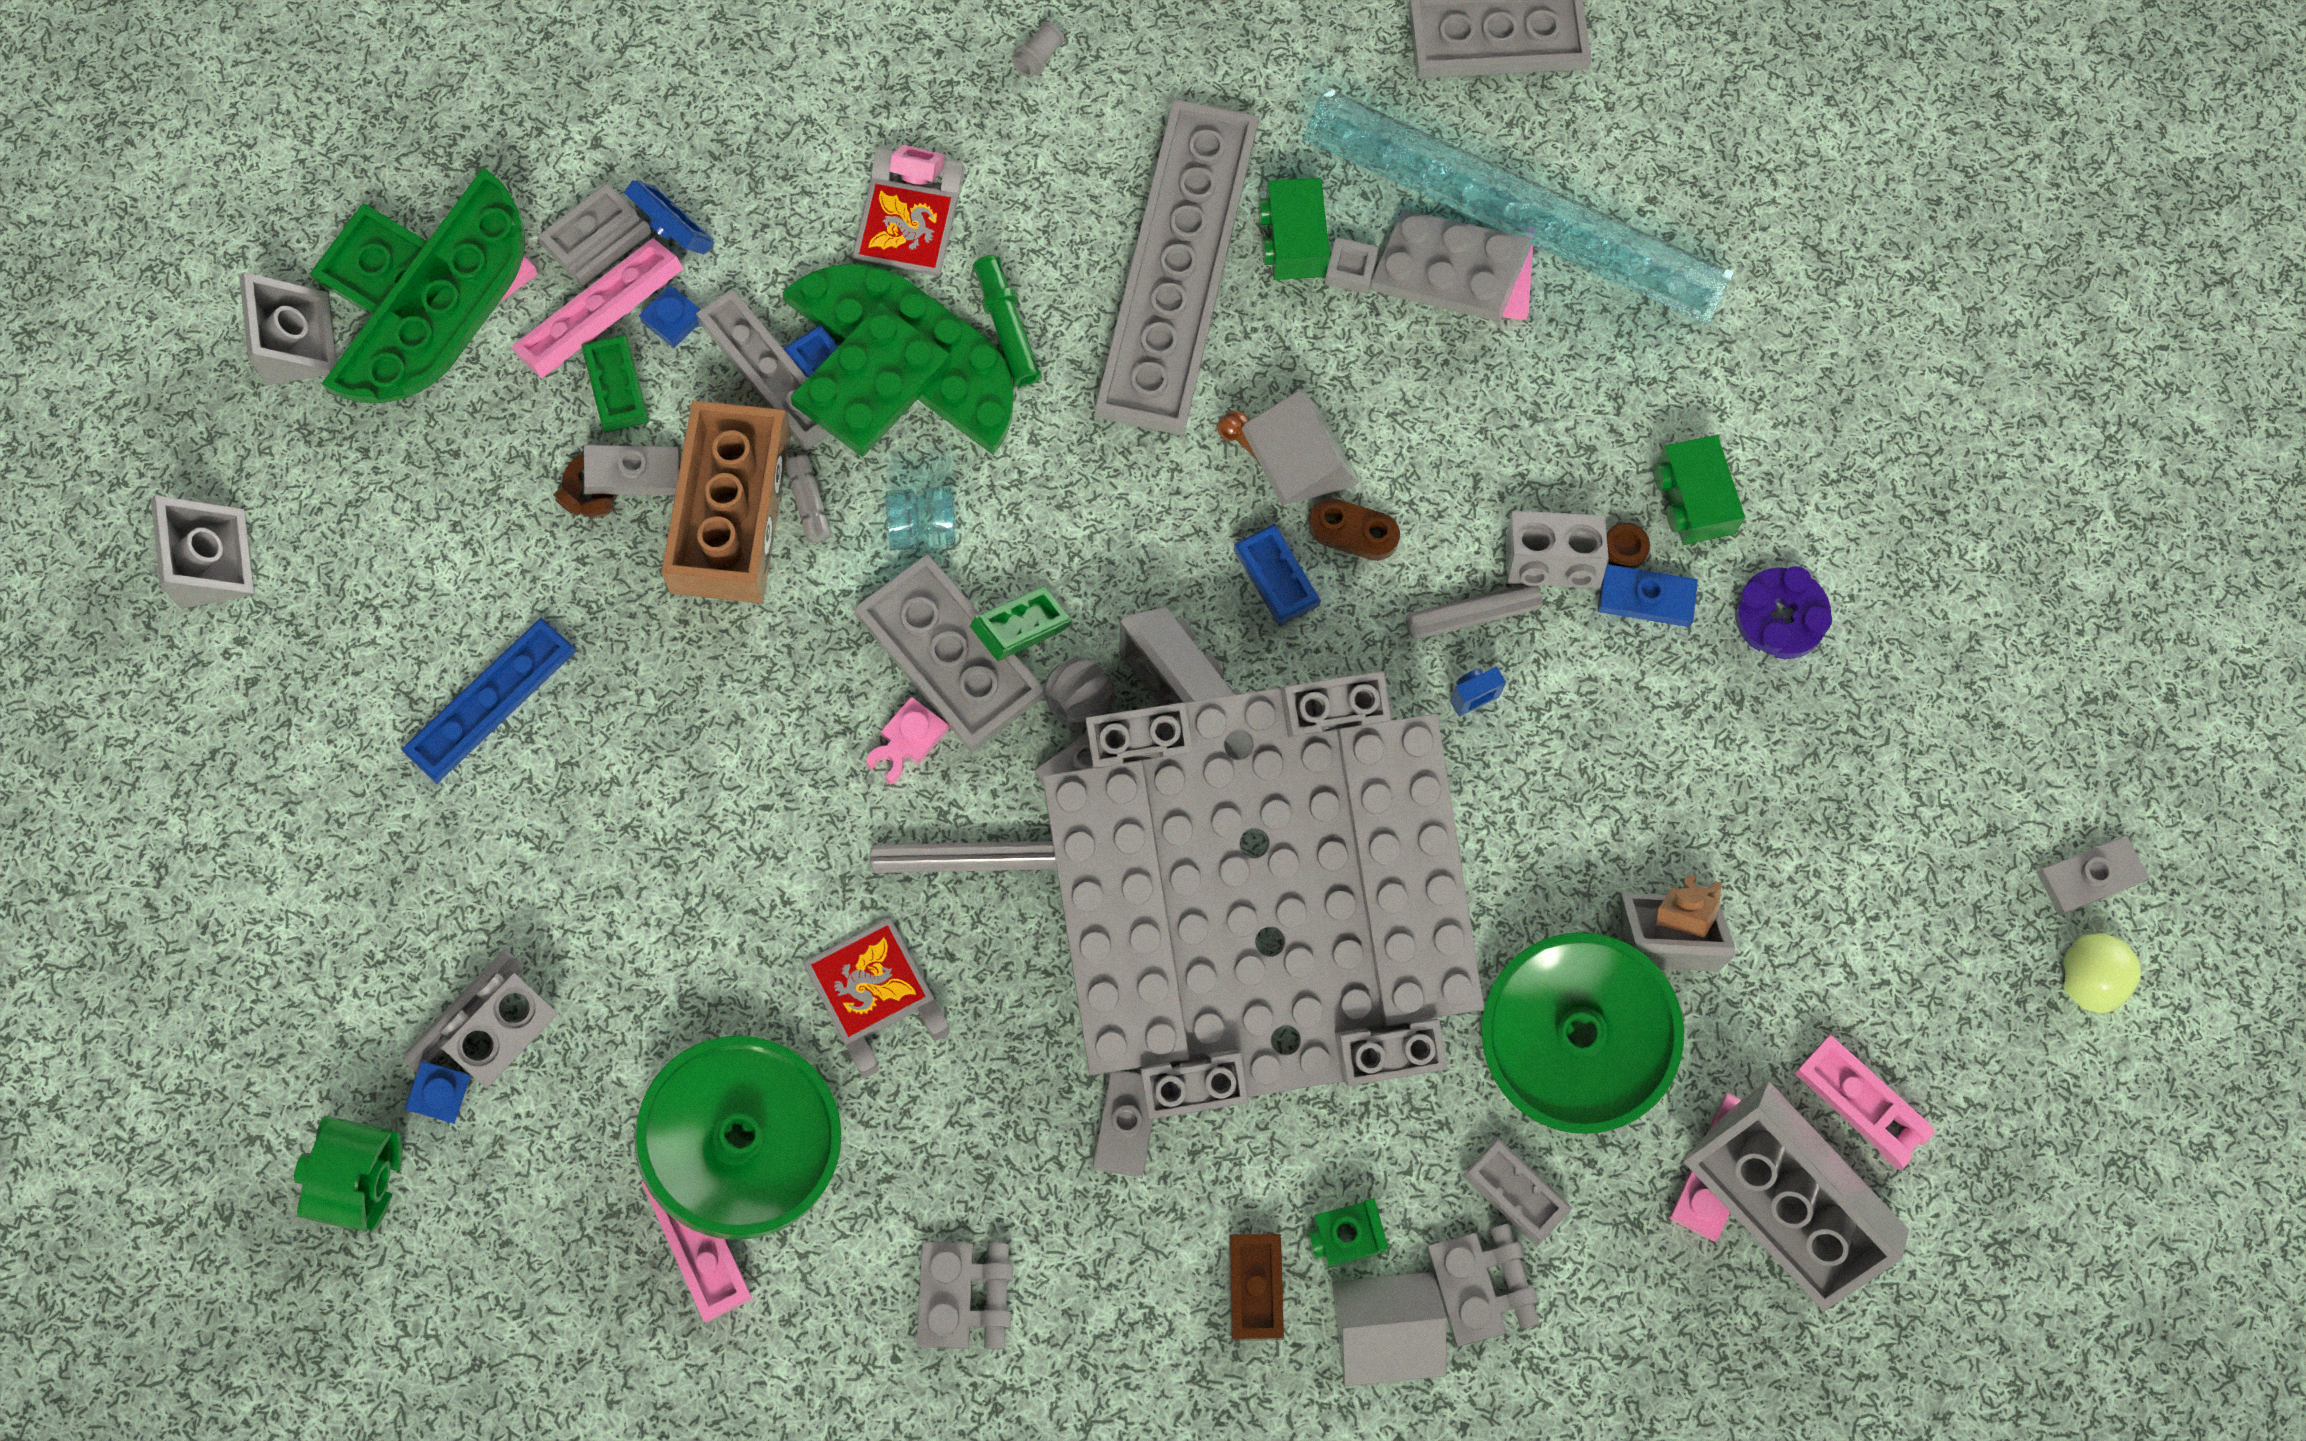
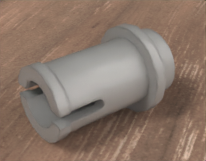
M1044 22L1025 46L1020 45L1015 49V57L1012 60L1015 69L1027 78H1032L1035 74L1040 75L1044 71V63L1065 41L1063 33L1054 24Z

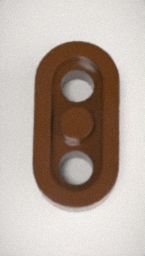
M1334 498L1320 501L1313 507L1310 514V534L1318 543L1374 561L1390 557L1398 547L1400 529L1396 521L1387 514ZM1335 515L1341 522L1335 525L1329 524L1325 517ZM1380 529L1384 532L1385 536L1383 538H1374L1370 535L1369 531Z

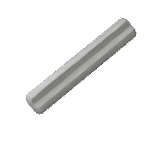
M1521 585L1411 612L1406 615L1407 630L1409 635L1417 640L1538 610L1543 604L1542 594L1538 586Z
M500 952L403 1054L404 1062L415 1072L420 1060L435 1064L445 1053L438 1045L445 1037L439 1032L442 1026L458 1010L462 1009L467 1014L481 1000L476 995V992L494 973L498 972L503 977L510 970L518 976L523 971L522 964L509 952Z

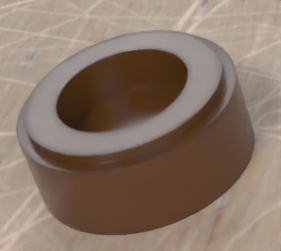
M1620 523L1611 527L1606 533L1608 563L1614 566L1633 569L1642 565L1650 551V540L1646 532L1632 523Z

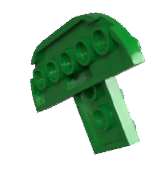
M484 167L480 170L428 241L362 203L309 273L316 282L372 315L321 383L327 391L341 398L360 403L372 404L398 401L430 387L459 358L514 282L525 250V231L519 209L506 187Z
M844 264L809 273L782 292L783 300L786 304L816 326L821 325L831 337L841 343L791 395L792 406L862 458L916 400H919L992 455L1001 446L1010 428L1014 403L1012 378L1005 360L997 348L985 336L903 277L882 268L869 265Z

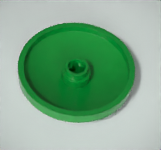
M1583 932L1565 933L1546 938L1529 946L1513 958L1501 971L1489 992L1484 1007L1482 1044L1487 1065L1496 1084L1506 1098L1523 1114L1540 1124L1559 1131L1579 1134L1601 1133L1623 1127L1637 1120L1653 1108L1664 1096L1672 1084L1681 1062L1684 1048V1022L1681 1007L1673 987L1661 969L1649 957L1632 945L1610 936Z
M719 1037L701 1042L681 1052L669 1061L653 1079L645 1093L636 1121V1160L643 1181L652 1197L663 1210L682 1225L701 1234L720 1239L745 1240L773 1234L793 1224L804 1216L822 1196L833 1177L838 1163L842 1139L841 1123L836 1102L829 1087L815 1068L800 1055L783 1045L758 1037Z

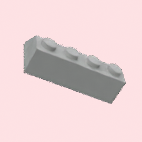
M1166 607L1128 615L1120 620L1119 654L1160 706L1243 694L1237 688L1231 690L1221 678L1223 671L1217 660L1209 652L1202 654L1193 642L1195 636L1187 622L1180 616L1174 618ZM1235 730L1227 735L1224 748L1231 758L1240 760L1250 753L1252 742L1245 732Z
M1769 1080L1733 1106L1684 1159V1163L1824 1312L1903 1259L1909 1229Z

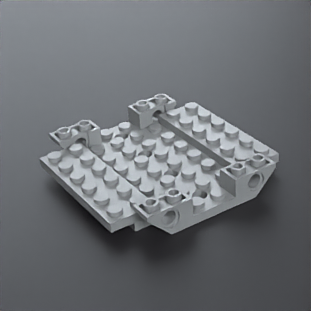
M1384 671L1085 718L1093 768L1045 775L1042 778L1090 1076L1143 1067L1140 1069L1148 1119L1151 1120L1249 1103L1248 1097L1342 1081L1348 1086L1447 1070L1440 1020L1431 1018L1485 1009L1438 714L1392 720ZM1235 730L1245 732L1252 742L1250 753L1240 760L1231 758L1224 748L1227 735ZM1257 828L1265 834L1267 847L1263 854L1252 858L1242 852L1240 839L1245 831ZM1266 927L1277 928L1283 938L1280 950L1273 955H1263L1256 947V936L1259 931ZM1284 1025L1294 1027L1298 1034L1296 1047L1288 1053L1276 1052L1271 1044L1273 1032L1278 1027Z

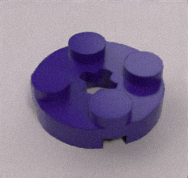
M1798 566L1790 568L1775 567L1759 572L1748 581L1738 597L1735 620L1740 634L1754 649L1759 652L1762 650L1767 654L1775 655L1774 658L1784 660L1795 659L1810 653L1821 642L1832 625L1831 605L1823 588L1811 578L1810 573L1806 569ZM1776 603H1782L1785 607L1790 606L1793 609L1794 613L1790 617L1791 623H1786L1783 618L1775 619L1772 613L1777 608Z

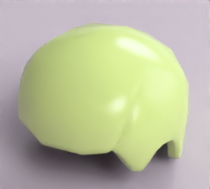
M2105 933L2082 935L2068 948L2062 961L2065 967L2063 987L2067 994L2081 1008L2097 1013L2119 1010L2135 992L2140 982L2141 969L2137 955L2123 939Z

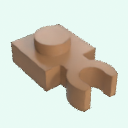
M1687 876L1684 880L1683 888L1672 887L1658 908L1656 925L1704 938L1718 917L1722 888L1721 882L1715 881L1713 886L1704 888L1695 885L1697 876Z

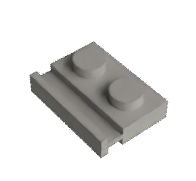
M605 183L537 237L541 246L569 274L571 273L583 287L651 234L649 224L645 220L643 221L636 211L608 183Z

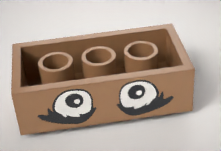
M692 400L661 571L670 594L763 604L784 480L785 463L791 437L785 410Z

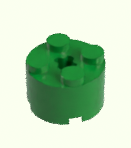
M324 1116L319 1123L316 1142L311 1153L303 1152L295 1167L294 1182L302 1184L301 1197L297 1207L298 1217L356 1231L367 1232V1230L373 1231L376 1229L388 1210L393 1194L386 1192L390 1169L400 1171L403 1153L401 1135L380 1127Z

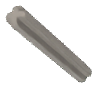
M1052 841L873 845L870 851V866L875 873L1057 869Z

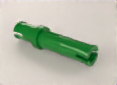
M996 255L984 256L975 261L972 267L984 295L982 300L984 312L991 315L1001 348L1013 377L1014 386L1023 387L1036 383L1042 378V374L1036 364L1027 334L1016 308L1018 303L1016 291L1009 288L1001 266L1000 257H996Z

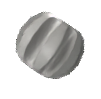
M1071 658L1058 664L1048 674L1044 685V696L1049 709L1061 723L1073 729L1087 728L1085 720L1087 717L1108 714L1115 696L1112 683L1104 670L1098 664L1086 658Z

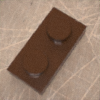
M1230 1234L1231 1341L1283 1340L1281 1234Z

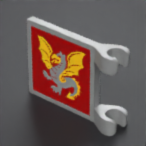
M877 148L852 260L940 276L958 198L965 177L963 163L954 160H947L945 162L941 190L891 181L893 172H889L891 156L894 152L888 148Z
M891 917L803 962L863 1078H867L879 1071L876 1059L865 1039L918 1011L931 1038L935 1041L950 1033L947 1020L931 994Z

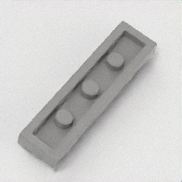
M731 289L696 313L701 326L766 405L771 409L785 410L790 433L804 451H807L830 435L829 432L792 406L791 395L808 378L734 289Z

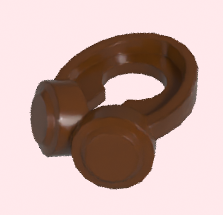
M581 454L574 458L566 467L562 478V487L553 494L555 501L570 514L577 516L582 514L584 518L588 517L590 519L607 516L615 510L613 502L617 494H593L591 501L585 503L580 499L583 486L579 482V474L584 469V454Z

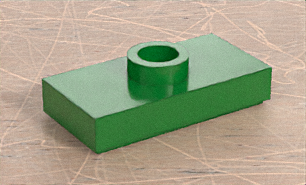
M623 334L581 344L604 433L649 423L627 335Z
M1042 586L975 616L970 627L998 662L1068 628L1072 620L1047 588Z

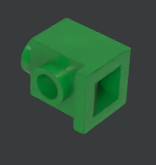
M1375 1198L1316 1214L1312 1219L1314 1227L1306 1229L1311 1254L1314 1260L1318 1258L1323 1259L1325 1270L1383 1255L1389 1248ZM1339 1226H1351L1355 1231V1239L1352 1242L1341 1241L1337 1235V1228Z

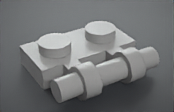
M1510 1224L1490 1229L1496 1247L1493 1250L1482 1252L1477 1233L1426 1247L1455 1348L1506 1334L1501 1313L1515 1310L1520 1329L1540 1324L1534 1304L1539 1303L1534 1287L1529 1288L1520 1260L1525 1258L1520 1242L1515 1243ZM1501 1265L1509 1294L1496 1297L1487 1268Z
M922 1242L917 1348L969 1349L970 1328H984V1349H1005V1329L1011 1328V1312L1006 1311L1007 1282L1013 1281V1265L1008 1264L1009 1244L990 1243L988 1245V1263L973 1264V1243ZM972 1281L987 1282L986 1310L971 1311Z

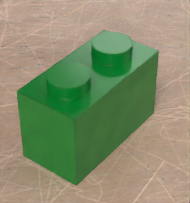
M1322 179L1268 180L1266 198H1259L1258 201L1260 226L1268 225L1269 238H1263L1262 240L1264 265H1272L1273 280L1326 277L1330 251Z
M1718 434L1664 446L1657 463L1653 467V475L1658 490H1665L1670 504L1667 506V520L1671 531L1679 532L1683 545L1736 534L1746 517Z

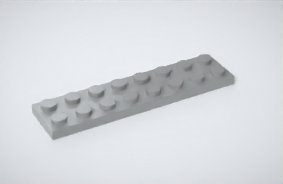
M1173 99L1095 407V418L1184 436L1257 133L1259 116Z

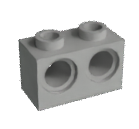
M1527 511L1511 512L1506 534L1507 584L1565 586L1578 589L1601 588L1609 559L1605 515Z
M510 970L503 977L498 972L494 973L476 992V995L481 1000L467 1014L462 1009L458 1010L439 1031L445 1037L438 1045L486 1089L559 1014ZM510 993H519L525 1000V1010L515 1020H505L499 1013L500 1001ZM477 1030L486 1032L490 1038V1045L486 1053L479 1057L466 1056L462 1048L465 1037Z

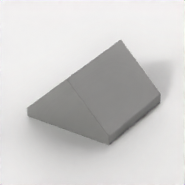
M243 272L239 279L248 359L265 384L268 386L328 375L336 365L328 292Z
M1301 390L1248 421L1241 428L1282 505L1344 490L1359 483L1355 472L1318 405Z
M158 495L151 498L160 586L181 609L252 596L254 594L244 509Z
M1621 893V941L1632 945L1644 953L1660 969L1719 972L1734 957L1735 945L1720 905L1718 917L1706 936L1701 938L1656 925L1658 908L1667 895Z
M1433 1272L1332 1282L1344 1387L1447 1376L1446 1315Z

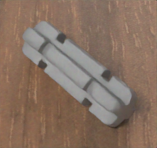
M807 455L791 457L786 461L785 465L801 521H803L802 525L806 539L809 543L825 541L830 538L831 532L810 458Z

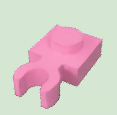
M910 697L881 731L882 737L889 743L887 746L877 747L870 752L866 760L867 767L872 770L879 761L890 760L893 763V768L885 776L886 782L890 785L897 782L903 774V762L906 758L909 757L919 765L949 730L948 724L913 697Z

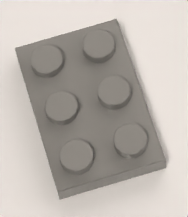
M1402 209L1371 281L1372 288L1385 295L1500 322L1530 250L1529 238Z

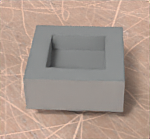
M1335 237L1325 285L1368 294L1379 247Z

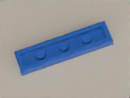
M540 618L401 749L402 752L438 784L575 654V648L543 618Z

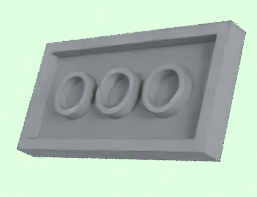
M1583 0L1408 1L1417 78L1588 70L1592 58Z
M928 553L853 608L854 614L971 753L1045 697V689L1015 654L997 662L970 627L974 617L980 613Z

